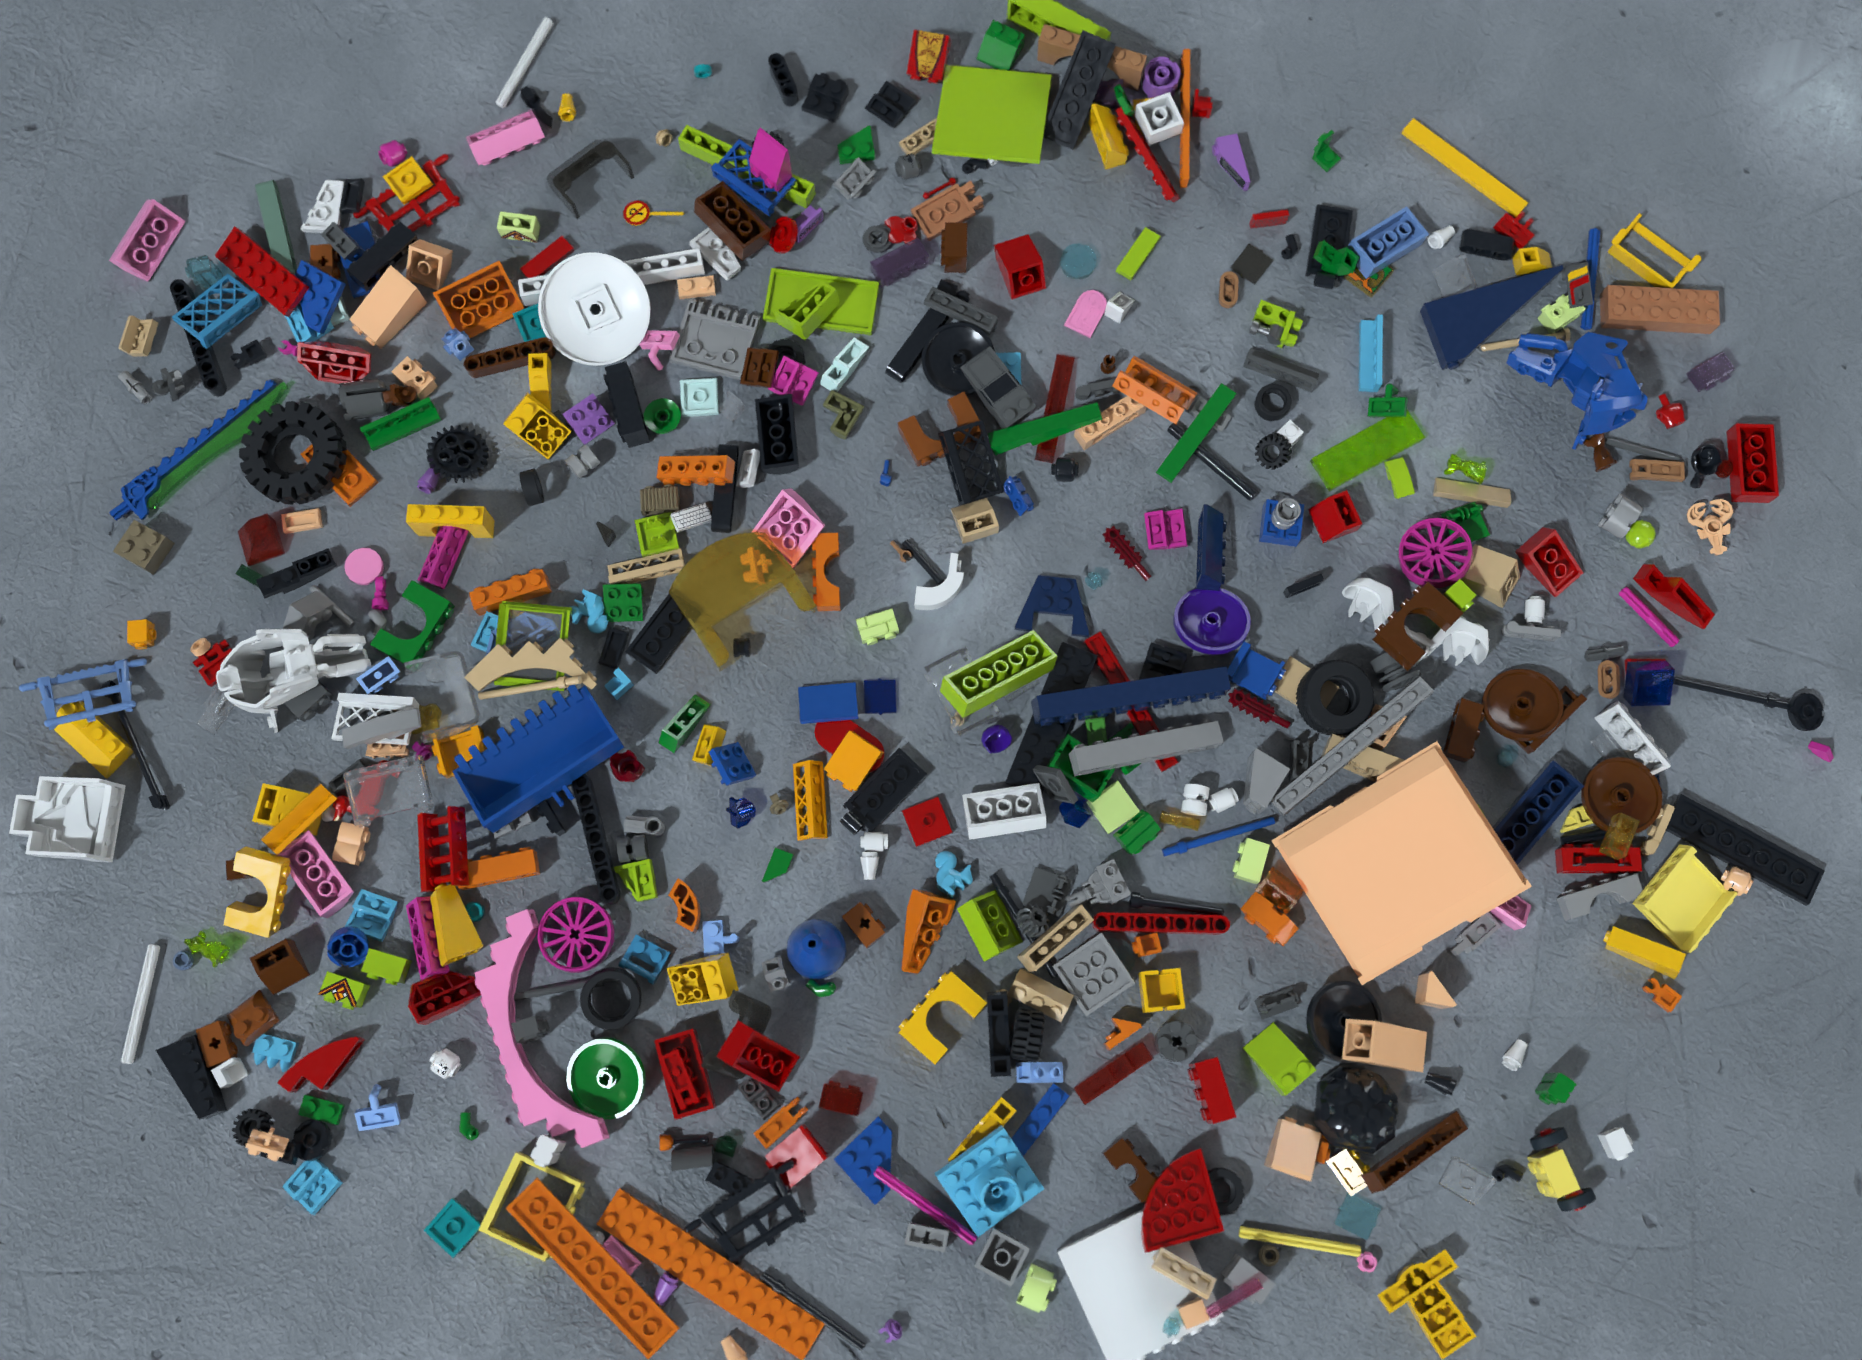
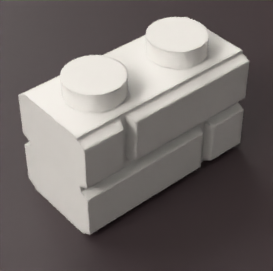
M551 1134L540 1135L536 1143L537 1147H534L530 1155L534 1159V1164L545 1168V1166L549 1167L550 1164L557 1163L561 1155L560 1152L563 1151L566 1145L565 1140L557 1136L552 1137Z

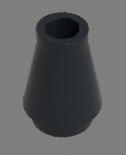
M1428 1072L1424 1083L1445 1096L1447 1094L1452 1096L1457 1080L1452 1079V1076Z

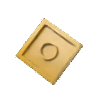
M412 156L383 176L403 205L433 185Z

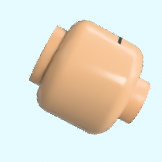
M1732 867L1730 871L1725 870L1720 879L1724 881V888L1727 891H1736L1738 893L1737 896H1741L1743 893L1747 894L1753 884L1751 874L1738 867Z

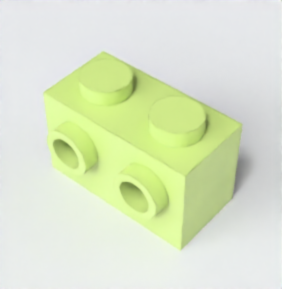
M1563 294L1556 299L1555 304L1552 306L1548 304L1541 309L1542 313L1537 319L1549 334L1556 333L1580 317L1586 308L1584 306L1570 308L1568 295Z

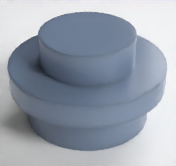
M185 950L179 951L173 958V964L178 970H188L194 963L193 954Z

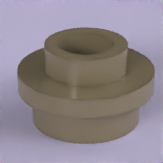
M1264 1245L1259 1250L1258 1256L1262 1264L1274 1266L1279 1261V1252L1274 1246ZM1268 1251L1272 1253V1257L1270 1259H1266L1265 1254Z

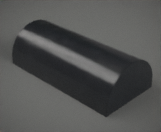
M792 394L755 399L761 470L764 473L774 475L796 471L799 468Z

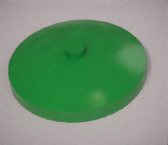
M606 1037L591 1040L581 1046L569 1062L567 1086L570 1095L582 1111L605 1120L622 1117L639 1103L645 1090L646 1075L643 1063L637 1053L620 1040Z

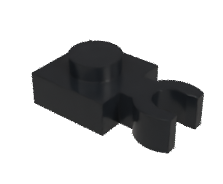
M257 339L241 347L242 353H234L230 356L233 361L240 359L238 363L234 364L237 369L243 368L246 362L253 365L267 357Z

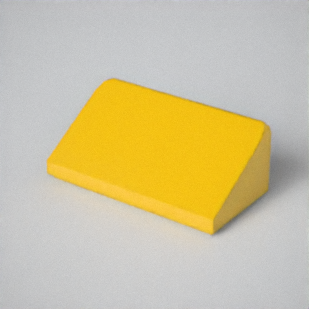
M704 724L692 761L712 766L713 760L709 751L722 746L726 731L717 726Z

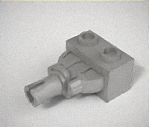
M1112 859L1097 866L1088 880L1081 883L1082 888L1087 885L1090 886L1070 896H1066V900L1069 902L1077 899L1068 904L1070 908L1094 897L1096 898L1089 902L1090 905L1097 902L1113 905L1128 898L1131 893L1115 860Z

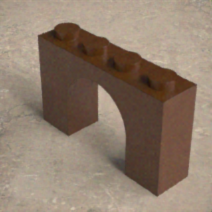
M1429 582L1424 586L1419 585L1412 592L1414 596L1411 599L1407 597L1400 604L1402 609L1399 612L1393 611L1387 618L1389 622L1386 625L1382 623L1374 631L1377 635L1372 639L1407 671L1426 652L1407 635L1404 628L1406 616L1411 614L1425 615L1446 632L1463 614L1459 608Z

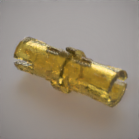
M1162 810L1159 823L1174 825L1179 829L1183 827L1198 831L1200 819L1183 816V813L1178 815Z

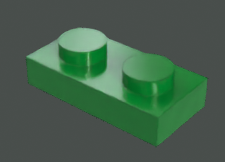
M304 1095L298 1115L339 1125L345 1105Z

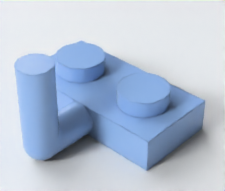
M723 920L702 922L704 957L725 953L724 944L739 942V937L736 934L724 936Z
M375 1084L369 1094L371 1107L356 1109L355 1111L359 1131L399 1125L401 1122L397 1103L379 1105L377 1098L381 1090L379 1084Z

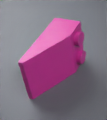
M759 128L749 160L750 171L755 177L763 179L767 187L770 189L774 188L778 192L793 177L789 152L762 128Z

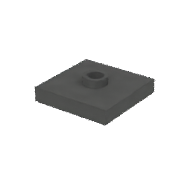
M1041 765L1033 768L1035 775L1050 799L1071 804L1078 801L1061 769Z

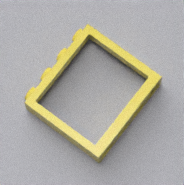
M515 1152L478 1230L545 1262L552 1258L546 1251L494 1227V1223L515 1179L525 1162L574 1185L575 1187L565 1206L573 1215L576 1210L574 1205L577 1199L580 1200L584 1194L585 1188L583 1186L585 1182L551 1166H545V1168L534 1164L532 1157L521 1152Z

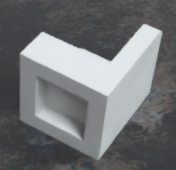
M234 1057L211 1070L220 1088H229L249 1075L241 1058Z

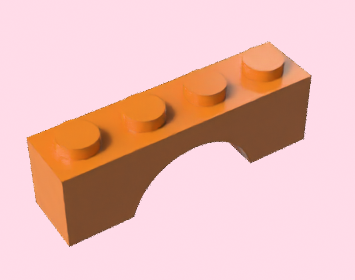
M820 533L812 543V551H816V558H812L813 569H816V576H813V587H816L817 594H813V605H817L818 611H841L840 588L831 584L825 577V569L828 563L834 558L839 557L838 533Z

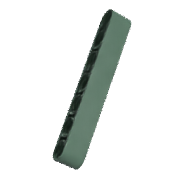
M274 179L255 184L271 255L295 275L297 265L278 186Z

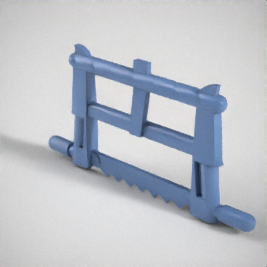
M139 658L128 662L127 659L114 662V665L104 664L103 667L96 666L95 669H81L80 672L73 671L72 674L65 673L64 676L58 674L55 678H50V676L40 677L37 679V682L21 684L19 690L25 692L39 687L43 699L40 703L43 705L47 717L44 725L49 727V730L55 729L57 725L82 719L93 722L96 721L95 716L122 710L133 712L136 702L132 701V681H129V667L134 668L146 665L147 660ZM112 672L117 673L119 685L93 691L88 690L79 694L54 699L52 687L54 685ZM120 692L122 703L94 709L91 698ZM84 700L86 711L57 717L56 706Z

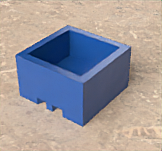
M1267 499L1262 509L1259 542L1296 547L1301 540L1304 504H1299L1301 512L1294 525L1289 529L1282 530L1275 527L1271 520L1272 512L1278 501Z

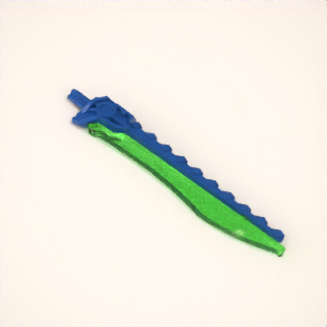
M266 381L264 389L253 390L249 400H240L237 409H228L225 418L214 419L213 426L210 429L207 427L201 429L198 438H189L186 447L175 448L171 458L168 456L163 457L159 467H149V470L142 472L121 488L124 501L109 512L110 515L117 521L133 510L141 520H144L149 514V509H156L165 497L200 467L240 443L243 434L251 435L252 431L247 428L252 420L259 424L261 420L257 415L264 410L269 414L272 412L271 406L276 405L285 390L288 389L286 383L283 382L276 387L277 383L275 381Z

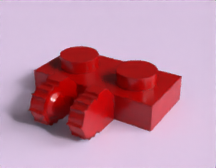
M1523 211L1515 219L1506 212L1493 228L1501 235L1513 238L1515 240L1514 245L1522 249L1534 237V234L1528 230V227L1534 220L1532 218L1528 219L1523 226L1519 223L1525 215Z

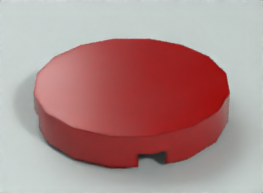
M782 216L776 220L775 223L777 224L775 227L772 226L769 241L771 248L775 252L785 254L794 246L798 229L795 220Z

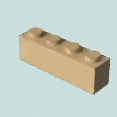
M1082 905L1074 906L1022 951L1017 958L1029 972L1037 971L1094 919Z

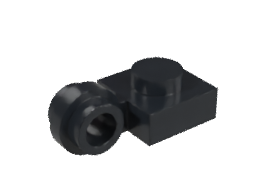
M942 279L940 280L937 289L967 303L969 302L970 294L964 290L957 292V285Z

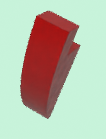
M1643 564L1633 578L1641 588L1660 604L1701 629H1705L1715 615L1682 577H1665L1654 564Z
M362 1037L346 1038L316 1049L294 1064L277 1084L289 1093H296L307 1079L319 1089L328 1090L365 1039Z

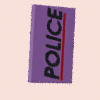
M810 205L795 219L798 229L796 239L798 244L824 220L821 208L815 210Z

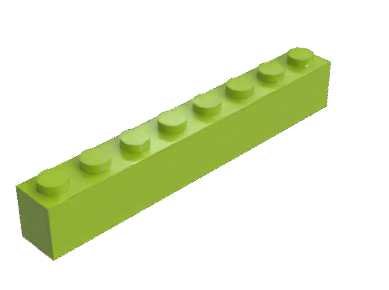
M689 125L685 126L678 138L682 151L712 165L715 162L718 164L733 147ZM740 149L736 151V156L747 155L745 151ZM747 159L737 160V168L748 167ZM728 161L724 167L727 169L735 168L734 161ZM738 172V177L747 179L749 178V172ZM792 174L793 178L796 179V183L783 198L807 209L816 195L815 186L813 183ZM763 181L752 182V184L763 188Z

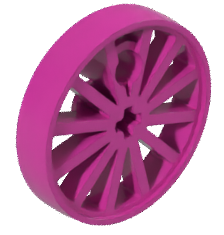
M1429 518L1417 522L1405 532L1399 545L1398 559L1403 573L1413 583L1424 586L1429 582L1435 588H1444L1453 585L1466 575L1472 564L1473 548L1467 532L1460 525L1444 518ZM1431 527H1441L1436 542ZM1426 528L1430 543L1418 531ZM1447 528L1455 531L1442 542ZM1413 536L1422 545L1410 543L1407 541ZM1458 537H1462L1465 541L1463 543L1450 545ZM1404 549L1419 552L1403 556ZM1464 549L1468 550L1467 556L1452 553ZM1420 560L1411 569L1406 565L1407 562ZM1449 560L1462 562L1464 565L1457 569ZM1441 565L1446 566L1454 574L1444 578ZM1424 566H1427V567L1430 568V569L1427 570L1426 572H1422V571L1420 570V568H1422V567H1424ZM1434 566L1437 567L1440 579H1430L1434 575Z
M570 897L558 901L545 912L540 921L537 936L539 948L551 965L565 972L582 973L597 967L606 959L612 949L615 932L609 913L599 903L584 897ZM579 902L574 922L568 904ZM585 903L594 906V909L582 922ZM562 906L569 925L554 914ZM600 912L605 920L587 927L594 916ZM552 917L566 931L546 928L549 918ZM607 926V937L588 934L593 930ZM575 931L580 932V933L578 934V936H579L578 939L573 938V937L575 936V934H574ZM544 932L565 935L553 941L544 942ZM586 939L606 941L603 951H598L597 946ZM565 942L553 957L549 955L547 948ZM590 945L592 948L591 955L584 956V947ZM570 947L567 966L557 963L558 959ZM576 949L583 963V966L573 967Z

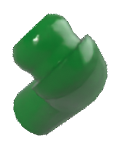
M810 979L805 985L818 997L831 996L836 990V985L833 982L819 985L813 979Z

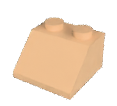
M421 239L409 245L406 279L435 290L441 289L451 269L453 251Z

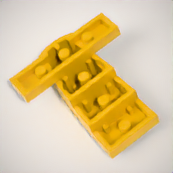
M1446 1249L1425 1263H1415L1404 1267L1396 1278L1397 1282L1377 1295L1389 1314L1407 1302L1419 1326L1441 1360L1476 1337L1465 1321L1463 1314L1451 1300L1450 1295L1438 1282L1458 1268Z

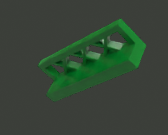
M427 397L360 427V430L367 438L371 449L375 451L442 420L434 403Z

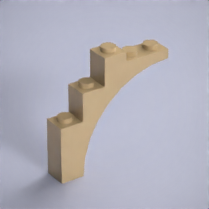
M559 638L544 654L542 653L544 649L536 641L533 644L528 641L513 657L511 656L513 652L505 644L502 647L497 644L464 677L478 691H481L492 681L506 674L523 669L541 668L566 673L572 677L581 676L582 683L591 690L598 685L595 683L597 678L590 671L585 673L581 669L583 665L575 657L572 660L570 659L575 652L572 650L574 645L567 638L564 641Z

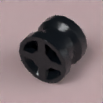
M734 638V657H739L740 655L750 657V638H745L744 640Z

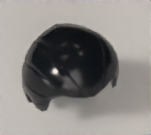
M1704 444L1693 451L1691 465L1696 473L1690 482L1692 488H1700L1704 476L1712 475L1718 471V466L1722 463L1720 451L1716 446Z

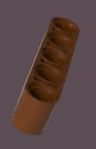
M543 337L471 355L464 360V367L471 377L480 378L527 366L528 355H525V353L528 351H532L531 354L547 353L549 358L553 359L556 355V349L549 338ZM545 347H550L548 350L542 351ZM509 356H514L511 360H507ZM496 360L494 364L489 365L490 361ZM473 365H477L475 369H471Z

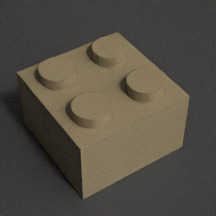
M133 520L113 552L154 575L175 543L162 534Z

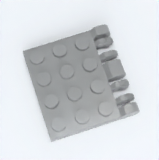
M690 298L678 332L680 337L672 351L670 362L741 380L747 348H752L761 316L753 315L751 318V314L746 313L743 323L739 324L740 311L735 310L730 321L732 309L718 306L716 315L713 317L716 305L711 304L707 315H704L705 302L700 301L698 305V300Z

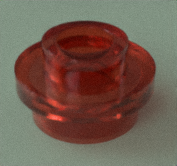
M1722 460L1715 474L1719 478H1727L1733 471L1732 462Z

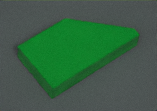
M775 848L762 882L766 883L786 874L794 855Z

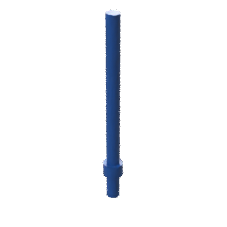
M1269 817L1188 842H1177L1174 846L1162 849L1164 857L1175 853L1182 854L1195 847L1273 825L1275 820L1274 817Z

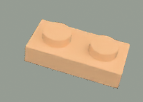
M714 276L677 279L679 299L716 295Z

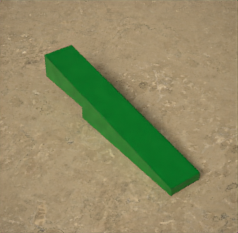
M1220 384L1156 471L1158 475L1170 483L1173 482L1234 400L1236 392L1224 384Z
M1096 402L988 433L990 447L995 455H999L1030 442L1035 446L1102 420L1099 404Z

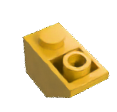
M1539 247L1518 249L1512 258L1516 275L1531 274L1552 268L1549 253Z

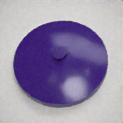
M1222 588L1219 591L1194 589L1186 593L1178 601L1173 616V623L1179 638L1187 646L1201 653L1219 655L1231 652L1243 644L1250 630L1251 618L1246 605L1235 594Z

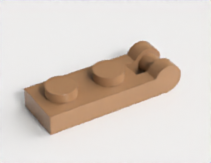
M1632 459L1629 461V467H1631L1632 471L1630 473V480L1683 482L1685 480L1684 462ZM1639 467H1644V472H1640Z

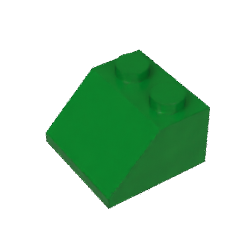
M993 20L985 33L977 60L998 70L1010 71L1024 47L1025 34Z

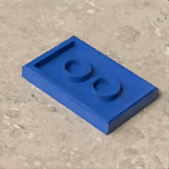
M856 682L798 687L801 724L858 719Z

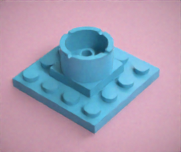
M1002 1125L934 1173L977 1237L1044 1190V1187Z

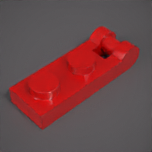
M679 1049L659 1057L681 1111L687 1109V1106L690 1104L700 1103V1098ZM688 1090L690 1096L683 1098L681 1093Z

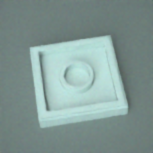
M717 378L680 380L682 417L719 415Z

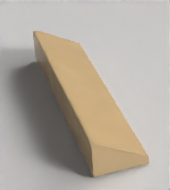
M1435 478L1433 496L1505 508L1511 505L1510 489Z

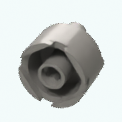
M1619 493L1613 501L1614 504L1610 503L1604 512L1606 517L1603 516L1597 525L1622 539L1631 529L1630 526L1633 522H1636L1643 508Z

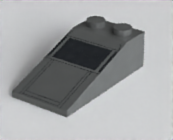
M990 346L960 367L1001 429L1009 427L1036 407L1022 385Z

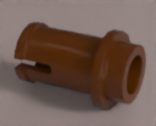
M1106 355L1100 366L1103 373L1111 374L1115 370L1114 356L1110 358V355Z

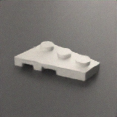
M325 180L316 198L317 202L313 209H310L306 223H303L300 228L302 232L323 233L332 222L340 226L342 214L340 205L345 185L344 181Z
M709 227L690 241V246L693 249L700 248L702 258L727 281L741 270V266L734 253Z

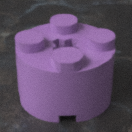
M1163 56L1149 61V64L1145 67L1142 87L1148 98H1155L1170 92L1172 97L1174 96L1180 78L1178 64Z

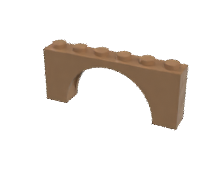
M1044 24L1038 40L1037 61L1054 65L1055 61L1059 58L1072 56L1081 35ZM1116 46L1108 68L1119 77L1122 87L1138 91L1144 75L1147 55Z

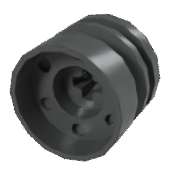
M1387 652L1370 661L1375 674L1385 673V676L1379 680V683L1389 681L1388 684L1382 687L1384 692L1403 688L1422 675L1420 670L1410 672L1417 667L1416 663L1407 671Z

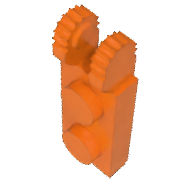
M796 1097L786 1107H782L753 1133L765 1149H768L809 1110L805 1106L794 1117L789 1110L799 1103V1097Z

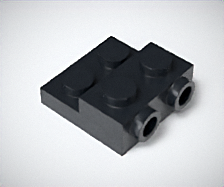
M815 73L808 87L809 92L802 105V111L835 123L848 96V85L841 79L836 81L830 79L825 73H820V75Z

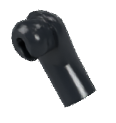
M1294 234L1285 237L1288 246L1281 251V255L1286 260L1291 259L1298 251Z

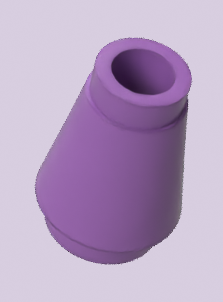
M429 468L418 480V489L427 494L435 491L439 473L434 474L433 469Z
M665 1271L659 1278L653 1297L654 1302L664 1305L678 1287L679 1279Z

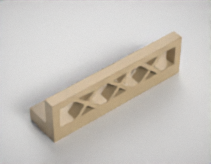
M682 549L607 565L610 584H633L686 571ZM679 554V560L668 562L671 556ZM653 560L662 562V564L649 566ZM635 564L644 566V568L630 571ZM621 568L625 570L623 573L613 574L614 569Z

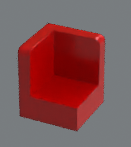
M1195 89L1192 117L1210 118L1212 111L1211 97L1198 96L1199 89Z

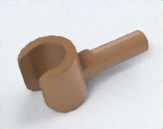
M894 541L890 542L900 554V560L903 563L907 562L903 558V554H907L910 558L912 557L910 551L903 550Z

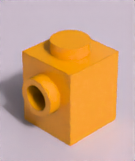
M147 619L127 621L128 644L138 650L154 646V640L157 638L154 623Z

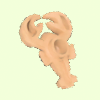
M1723 499L1710 501V505L1719 506V508L1711 507V510L1720 515V517L1708 515L1702 521L1700 519L1705 514L1706 508L1701 512H1698V509L1705 506V503L1693 504L1687 512L1688 522L1692 526L1703 529H1697L1700 539L1708 538V541L1713 546L1709 550L1710 554L1715 556L1722 555L1723 552L1727 551V547L1722 546L1723 535H1728L1731 532L1730 523L1725 526L1723 524L1733 514L1732 505Z

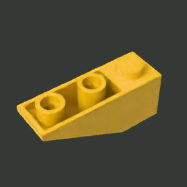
M547 353L528 354L530 394L551 411V360Z

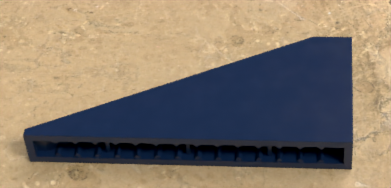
M1563 265L1424 303L1420 313L1441 369L1449 368V370H1453L1459 367L1465 359L1551 283L1563 270Z

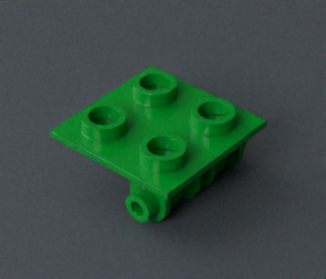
M1472 502L1440 514L1442 518L1460 525L1467 532L1471 542L1490 536L1480 513L1483 511L1481 504ZM1447 528L1449 535L1455 532ZM1458 537L1456 540L1453 541V544H1459L1465 541L1462 537Z
M641 583L603 584L604 613L607 616L608 622L643 621V588H641Z

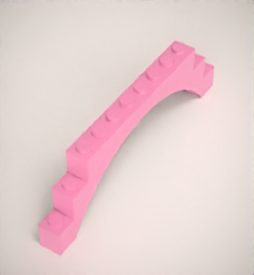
M526 909L506 917V929L512 937L490 945V955L496 964L474 974L476 977L475 985L480 989L482 995V1006L486 1008L488 1014L487 1022L493 1029V1041L499 1048V1059L506 1070L505 1078L507 1083L511 1085V1096L519 1110V1121L523 1123V1126H529L547 1119L546 1127L552 1137L575 1130V1139L581 1148L608 1139L610 1137L604 1119L578 1110L560 1099L542 1082L530 1065L522 1045L516 1043L511 1023L516 1022L514 995L516 993L518 974L525 954L538 932L539 923L535 911L532 909Z

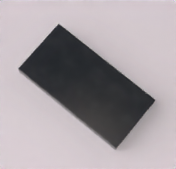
M670 592L626 649V654L657 674L702 613Z

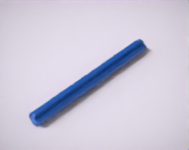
M1598 228L1590 229L1588 236L1586 262H1588L1593 305L1584 306L1586 310L1581 315L1580 326L1583 330H1590L1592 328L1600 230Z

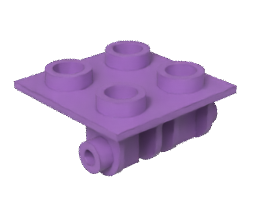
M593 393L563 413L565 420L584 445L614 425V422Z

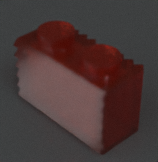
M829 1080V1084L824 1083L818 1108L859 1116L864 1092L860 1091L861 1087L849 1085L848 1088L840 1087V1082Z

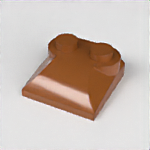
M258 990L226 1015L234 1029L235 1037L240 1039L245 1046H249L280 1021L261 990Z

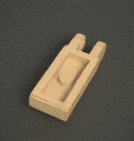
M1666 804L1661 807L1654 824L1649 826L1647 830V835H1649L1647 840L1640 845L1642 856L1652 855L1656 852L1674 812V806Z

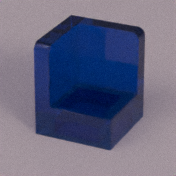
M1077 797L1078 801L1074 804L1062 802L1059 810L1064 822L1080 829L1091 816L1085 800Z

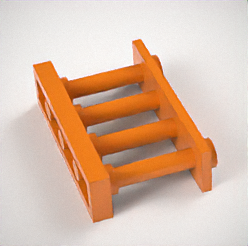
M1135 355L1131 359L1126 371L1120 370L1112 385L1115 389L1174 424L1178 423L1184 410L1190 408L1198 394Z

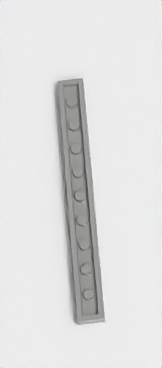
M1419 677L1272 798L1271 803L1285 816L1432 695L1434 690Z

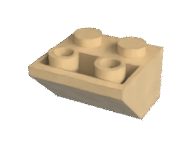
M987 498L951 509L963 544L996 534L999 531L998 521Z

